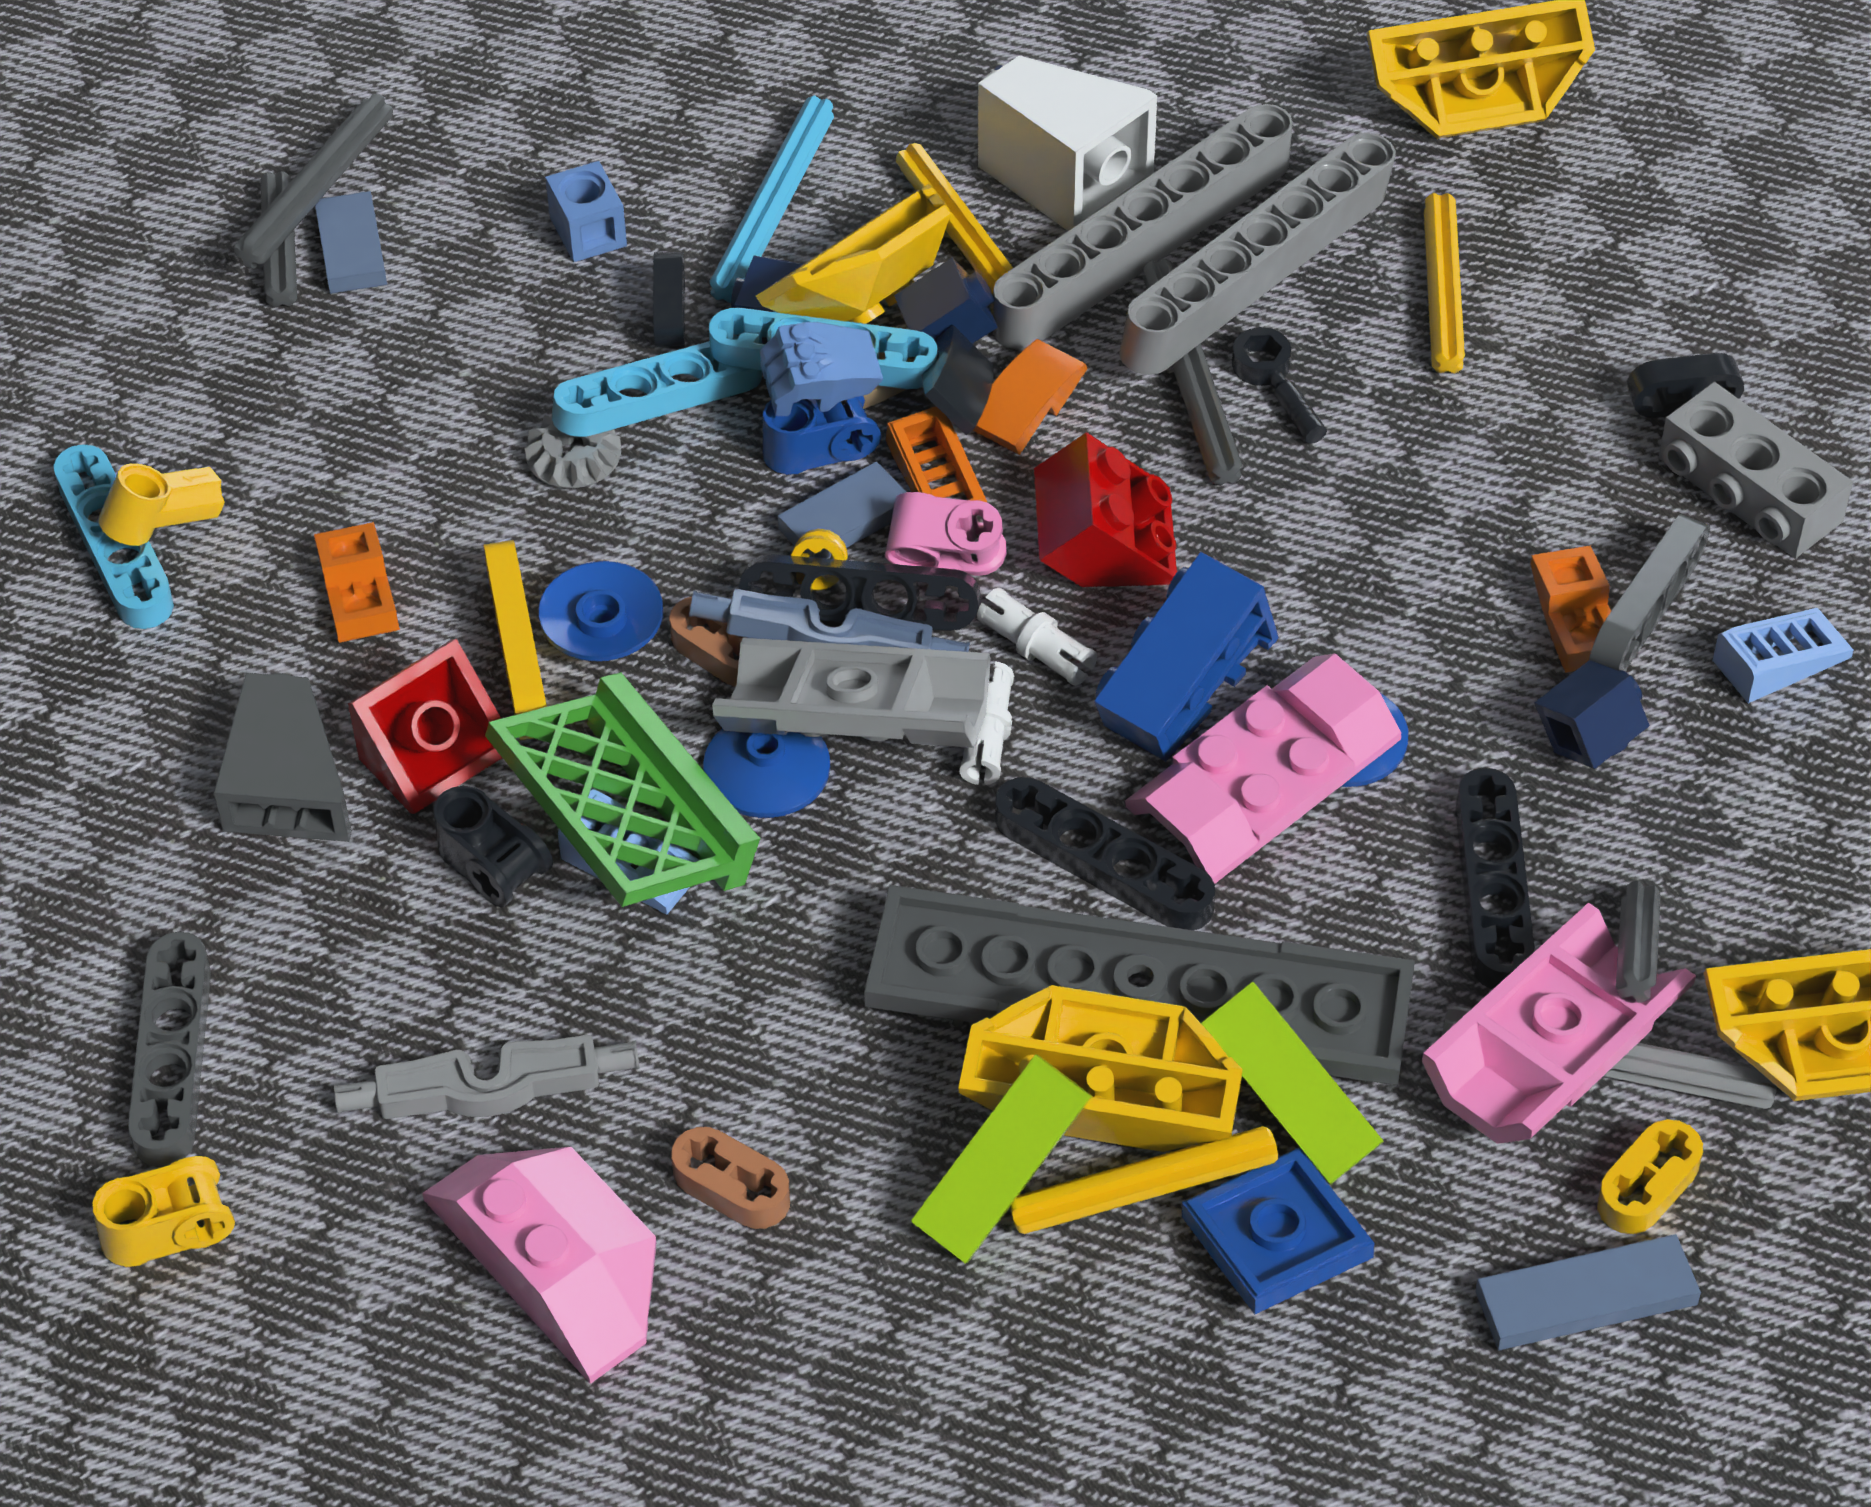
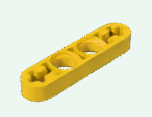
M514 540L484 544L486 568L514 715L547 707ZM528 736L519 737V741L534 739Z

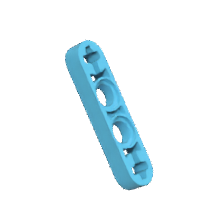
M746 308L722 310L714 315L709 323L710 352L715 360L731 367L762 370L760 351L765 346V344H762V337H767L769 341L776 334L778 327L803 322H821L869 331L883 376V381L878 386L901 389L923 387L922 374L937 361L936 342L928 334L917 330ZM739 335L738 339H733V336ZM879 352L885 353V360L879 359ZM908 357H915L914 362L906 361Z
M735 335L733 339H738L739 336ZM710 341L567 380L559 384L553 396L552 421L558 430L567 435L576 437L592 436L750 391L760 384L762 370L731 367L721 364L713 358L710 352ZM680 374L691 375L699 380L696 382H681L673 379L672 376ZM635 389L645 392L647 395L630 397L621 394L619 391Z
M83 444L72 446L62 451L54 463V472L60 494L120 618L125 624L133 628L147 629L160 625L172 614L174 604L168 578L150 542L148 541L140 546H129L119 543L108 537L102 531L98 522L88 520V516L93 511L103 508L116 478V474L106 454L93 445ZM85 471L92 477L94 486L86 490L78 474ZM129 548L139 552L137 557L128 563L115 564L108 561V557L119 549ZM142 581L143 588L150 600L141 602L140 598L135 596L132 585Z

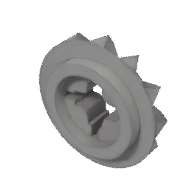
M544 415L541 427L531 429L528 432V444L525 448L526 461L531 472L547 484L561 488L589 486L606 478L618 465L621 457L620 436H617L614 429L592 436H570L554 426L552 417ZM575 439H582L583 446L573 447L571 452L567 451L564 456L562 444L571 445Z

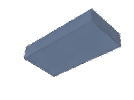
M371 191L321 198L315 205L330 294L387 285Z
M876 461L779 514L778 529L794 546L800 536L810 530H830L840 536L847 548L891 524L896 496L906 493V491ZM825 548L818 553H814L809 549L803 552L810 554L812 558L827 559L832 555Z

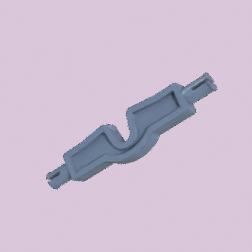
M741 589L734 590L732 599L694 591L689 617L693 616L727 623L726 632L728 634L746 638L969 652L970 642L965 643L932 637L933 628L927 624L896 619L857 608L851 609L845 615V620L841 626L828 627L820 622V610L817 603L813 600L768 595Z

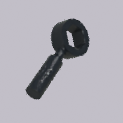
M1257 327L1242 332L1235 339L1233 345L1232 368L1234 373L1242 381L1251 385H1273L1276 399L1306 442L1313 444L1320 441L1326 435V427L1296 384L1285 378L1289 372L1292 347L1289 340L1281 332L1272 328ZM1270 351L1276 359L1274 361L1253 362L1247 354L1249 352Z

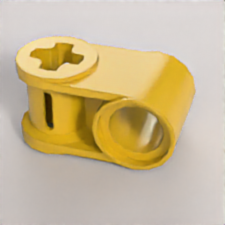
M202 1156L187 1157L165 1167L129 1177L116 1178L105 1183L96 1192L92 1202L100 1246L105 1257L115 1265L124 1267L140 1266L150 1260L188 1249L209 1247L226 1238L234 1229L235 1220L230 1208L221 1202L216 1186L219 1182L220 1173L215 1161ZM189 1177L194 1179V1185L188 1186L187 1179ZM132 1219L137 1220V1221L132 1222V1223H130V1224H123V1225H120V1224H119V1223H121V1222H123V1221H126V1220H132ZM203 1219L205 1225L199 1227L197 1221Z

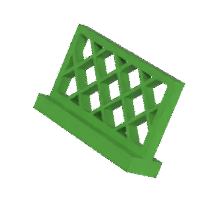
M621 672L601 677L596 694L488 723L485 737L621 907L711 880H715L723 891L745 885L760 837ZM588 719L587 725L598 738L564 727L567 724ZM528 736L548 742L550 746L548 752L545 753L522 746L515 738ZM561 746L593 756L594 759L591 767L555 756L557 747ZM601 759L621 765L631 779L599 770ZM551 774L583 784L582 794L578 795L554 787L548 780L547 775ZM591 788L628 798L626 808H620L588 798ZM635 801L654 806L667 822L633 812ZM582 816L619 827L616 838L589 830L581 821ZM626 830L662 840L661 851L623 841ZM670 843L690 849L699 861L691 862L667 854ZM619 859L654 870V873L630 881L616 864V860Z

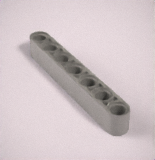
M1270 104L1256 105L1246 110L1001 276L996 281L993 289L995 299L993 302V317L998 326L993 332L997 341L1007 348L1016 350L1025 349L1036 339L1044 341L1144 272V266L1148 262L1160 261L1283 176L1288 170L1290 162L1293 125L1291 115L1285 109Z
M1358 133L1351 136L1136 297L1128 306L1119 353L1122 363L1128 369L1145 375L1158 374L1165 371L1380 206L1386 195L1396 151L1393 144L1386 138L1373 133Z

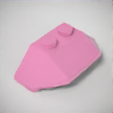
M572 1147L477 1155L422 1193L423 1199L590 1384L646 1344L657 1244L656 1236Z

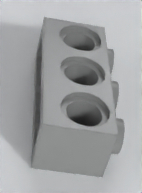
M1713 382L1666 417L1658 458L1667 464L1675 474L1689 480L1712 497L1720 507L1731 511L1758 531L1766 541L1777 545L1794 559L1844 521L1853 481L1716 382Z

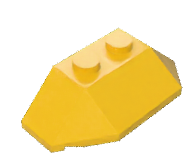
M1554 0L1374 29L1366 33L1377 88L1436 139L1545 121L1595 51L1585 0Z
M928 184L865 223L756 295L763 307L778 313L867 324L885 312L880 301L885 299L889 307L897 303L894 295L914 283L915 277L933 266L951 213L938 194L935 193L932 186Z
M1871 949L1705 969L1703 974L1718 1036L1793 1101L1871 1092Z
M1051 985L1009 1006L990 1019L987 1017L971 1025L958 1091L961 1095L992 1111L1034 1055L1038 1054L1093 1096L1064 1136L1160 1152L1229 1139L1232 1136L1242 1079V1068L1232 1057L1227 1056L1214 1037L1185 1006Z

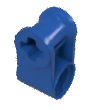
M864 395L848 399L844 405L838 402L826 412L819 411L817 399H802L793 403L789 416H775L770 400L763 410L762 454L766 465L777 473L786 475L799 474L808 469L842 461H856L872 453L880 443L881 432L877 423L868 418L863 409L865 403ZM850 438L852 444H848L846 440Z

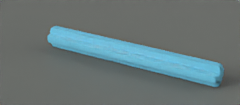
M815 95L808 97L800 109L710 279L712 287L710 292L716 300L724 299L731 303L736 279L738 277L745 278L753 255L761 257L834 118L832 113L833 104L827 98L821 100Z

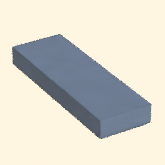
M1677 1234L1477 1279L1475 1290L1498 1351L1696 1306L1701 1294Z

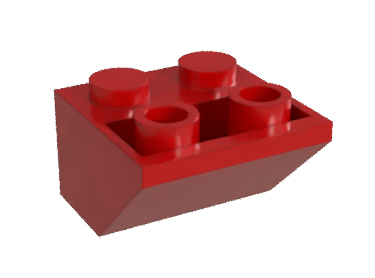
M1087 432L1034 468L1039 560L1081 587L1170 584L1177 573L1176 540L1174 538L1171 507L1172 494L1170 487L1160 477L1149 474L1126 459L1118 449L1108 447Z

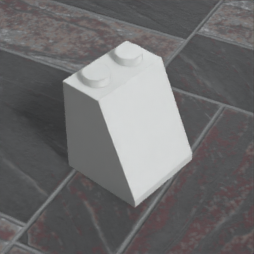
M1018 56L1000 69L990 72L978 83V167L1069 231L1154 173L1157 95L1144 88Z

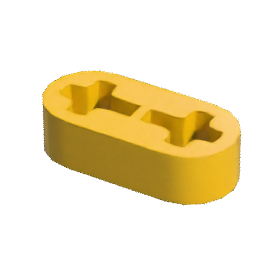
M1666 1119L1657 1121L1649 1126L1607 1171L1602 1180L1597 1205L1602 1221L1611 1229L1625 1234L1645 1232L1652 1227L1696 1177L1703 1155V1142L1699 1134L1690 1125L1679 1120ZM1672 1148H1675L1682 1152L1681 1158L1677 1156L1671 1157L1661 1169L1655 1166L1659 1151L1667 1153ZM1640 1184L1645 1187L1641 1202L1634 1200L1626 1206L1618 1201L1619 1195L1623 1197L1630 1196Z

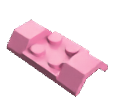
M1337 654L1315 656L1271 689L1266 685L1174 755L1173 764L1125 800L1126 808L1134 815L1150 813L1185 845L1195 865L1209 874L1215 884L1400 741L1401 731L1380 692Z
M1587 903L1423 1053L1422 1063L1442 1104L1492 1141L1500 1144L1531 1139L1566 1105L1571 1107L1636 1046L1652 1030L1654 1021L1694 984L1696 975L1686 968L1657 974L1656 985L1651 987L1650 999L1638 1003L1633 996L1621 998L1616 990L1618 947L1614 944L1600 910Z

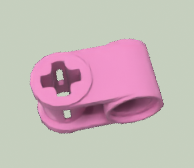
M921 492L901 493L895 499L885 557L892 564L957 569L974 576L988 575L996 571L1003 564L1007 555L1006 541L1002 535V518L996 508L980 500L970 501L942 498ZM978 515L982 517L983 523L978 522ZM976 535H980L978 541L975 542ZM971 554H976L978 561H974Z

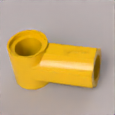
M143 464L124 465L118 471L98 517V524L102 531L111 539L129 546H140L149 541L155 528L218 518L225 503L221 493V479L211 467L161 474L152 467Z

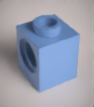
M600 161L545 177L550 219L573 263L627 246L623 204Z

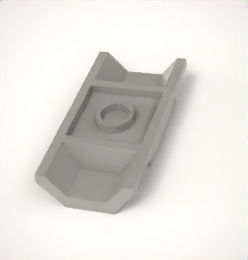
M743 638L740 644L737 685L730 699L715 698L712 704L713 716L724 731L786 735L787 732H800L809 737L831 734L860 736L870 741L903 739L905 734L911 744L974 748L986 715L990 653Z

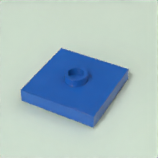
M1300 1147L1278 1157L1274 1164L1247 1171L1182 1202V1218L1254 1315L1364 1263L1374 1256L1375 1243Z

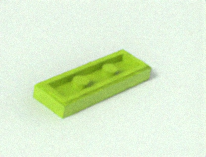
M1251 982L1201 1023L1214 1037L1227 1056L1232 1057L1242 1068V1078L1298 1147L1301 1148L1329 1185H1332L1384 1142L1254 982Z
M1035 1054L912 1218L911 1222L965 1264L968 1263L1093 1096L1041 1056Z

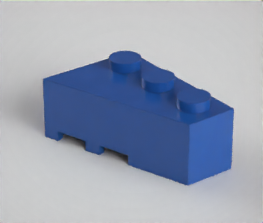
M1203 552L1198 554L1189 568L1183 567L1175 574L1168 587L1166 601L1154 618L1149 616L1138 626L1132 638V649L1119 667L1113 666L1103 675L1098 684L1094 701L1105 727L1165 762L1212 712V705L1207 703V701L1224 681L1235 687L1246 675V668L1239 664L1257 645L1269 650L1279 639L1264 587Z

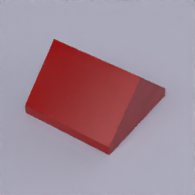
M457 639L448 641L348 703L359 760L411 814L417 813L436 801L444 791L461 785L502 759L501 755L485 737L488 723L501 719Z

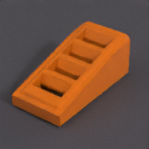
M935 406L887 423L885 440L911 492H921L942 498L964 492L970 501L980 500L987 502L950 419L938 407ZM935 440L938 445L918 453H914L912 448ZM945 457L946 464L922 471L920 465ZM955 475L957 481L932 490L928 484L938 479Z

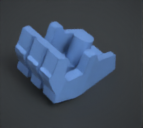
M821 322L784 325L778 327L776 334L760 351V365L764 379H766V386L775 416H789L793 403L802 399H817L819 411L826 412L838 402L870 394L883 381L869 331Z

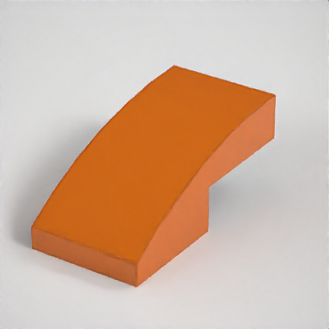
M1036 339L993 382L987 404L973 431L1020 455L1046 414L1049 412L1055 416L1058 415L1088 369L1086 363Z
M374 522L314 534L338 642L400 630Z
M1591 545L1531 555V568L1542 611L1565 673L1576 671L1589 661L1596 637L1611 612L1608 605L1610 585Z

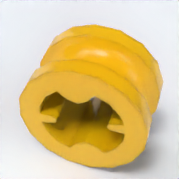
M814 529L800 536L791 556L810 557V554L803 553L806 549L818 553L825 548L832 554L830 559L847 560L848 552L845 543L839 535L826 529ZM796 572V580L799 584H802L805 574ZM830 574L821 575L813 581L812 589H828L836 584L839 578Z

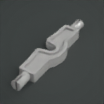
M591 1035L555 1040L508 1042L499 1051V1072L497 1076L489 1080H481L475 1076L471 1058L462 1050H453L413 1061L380 1065L375 1069L376 1080L334 1085L336 1108L339 1114L345 1111L379 1106L383 1119L445 1110L470 1117L501 1115L522 1107L534 1097L596 1088L599 1085L598 1073L633 1068L640 1069L636 1040L594 1048Z

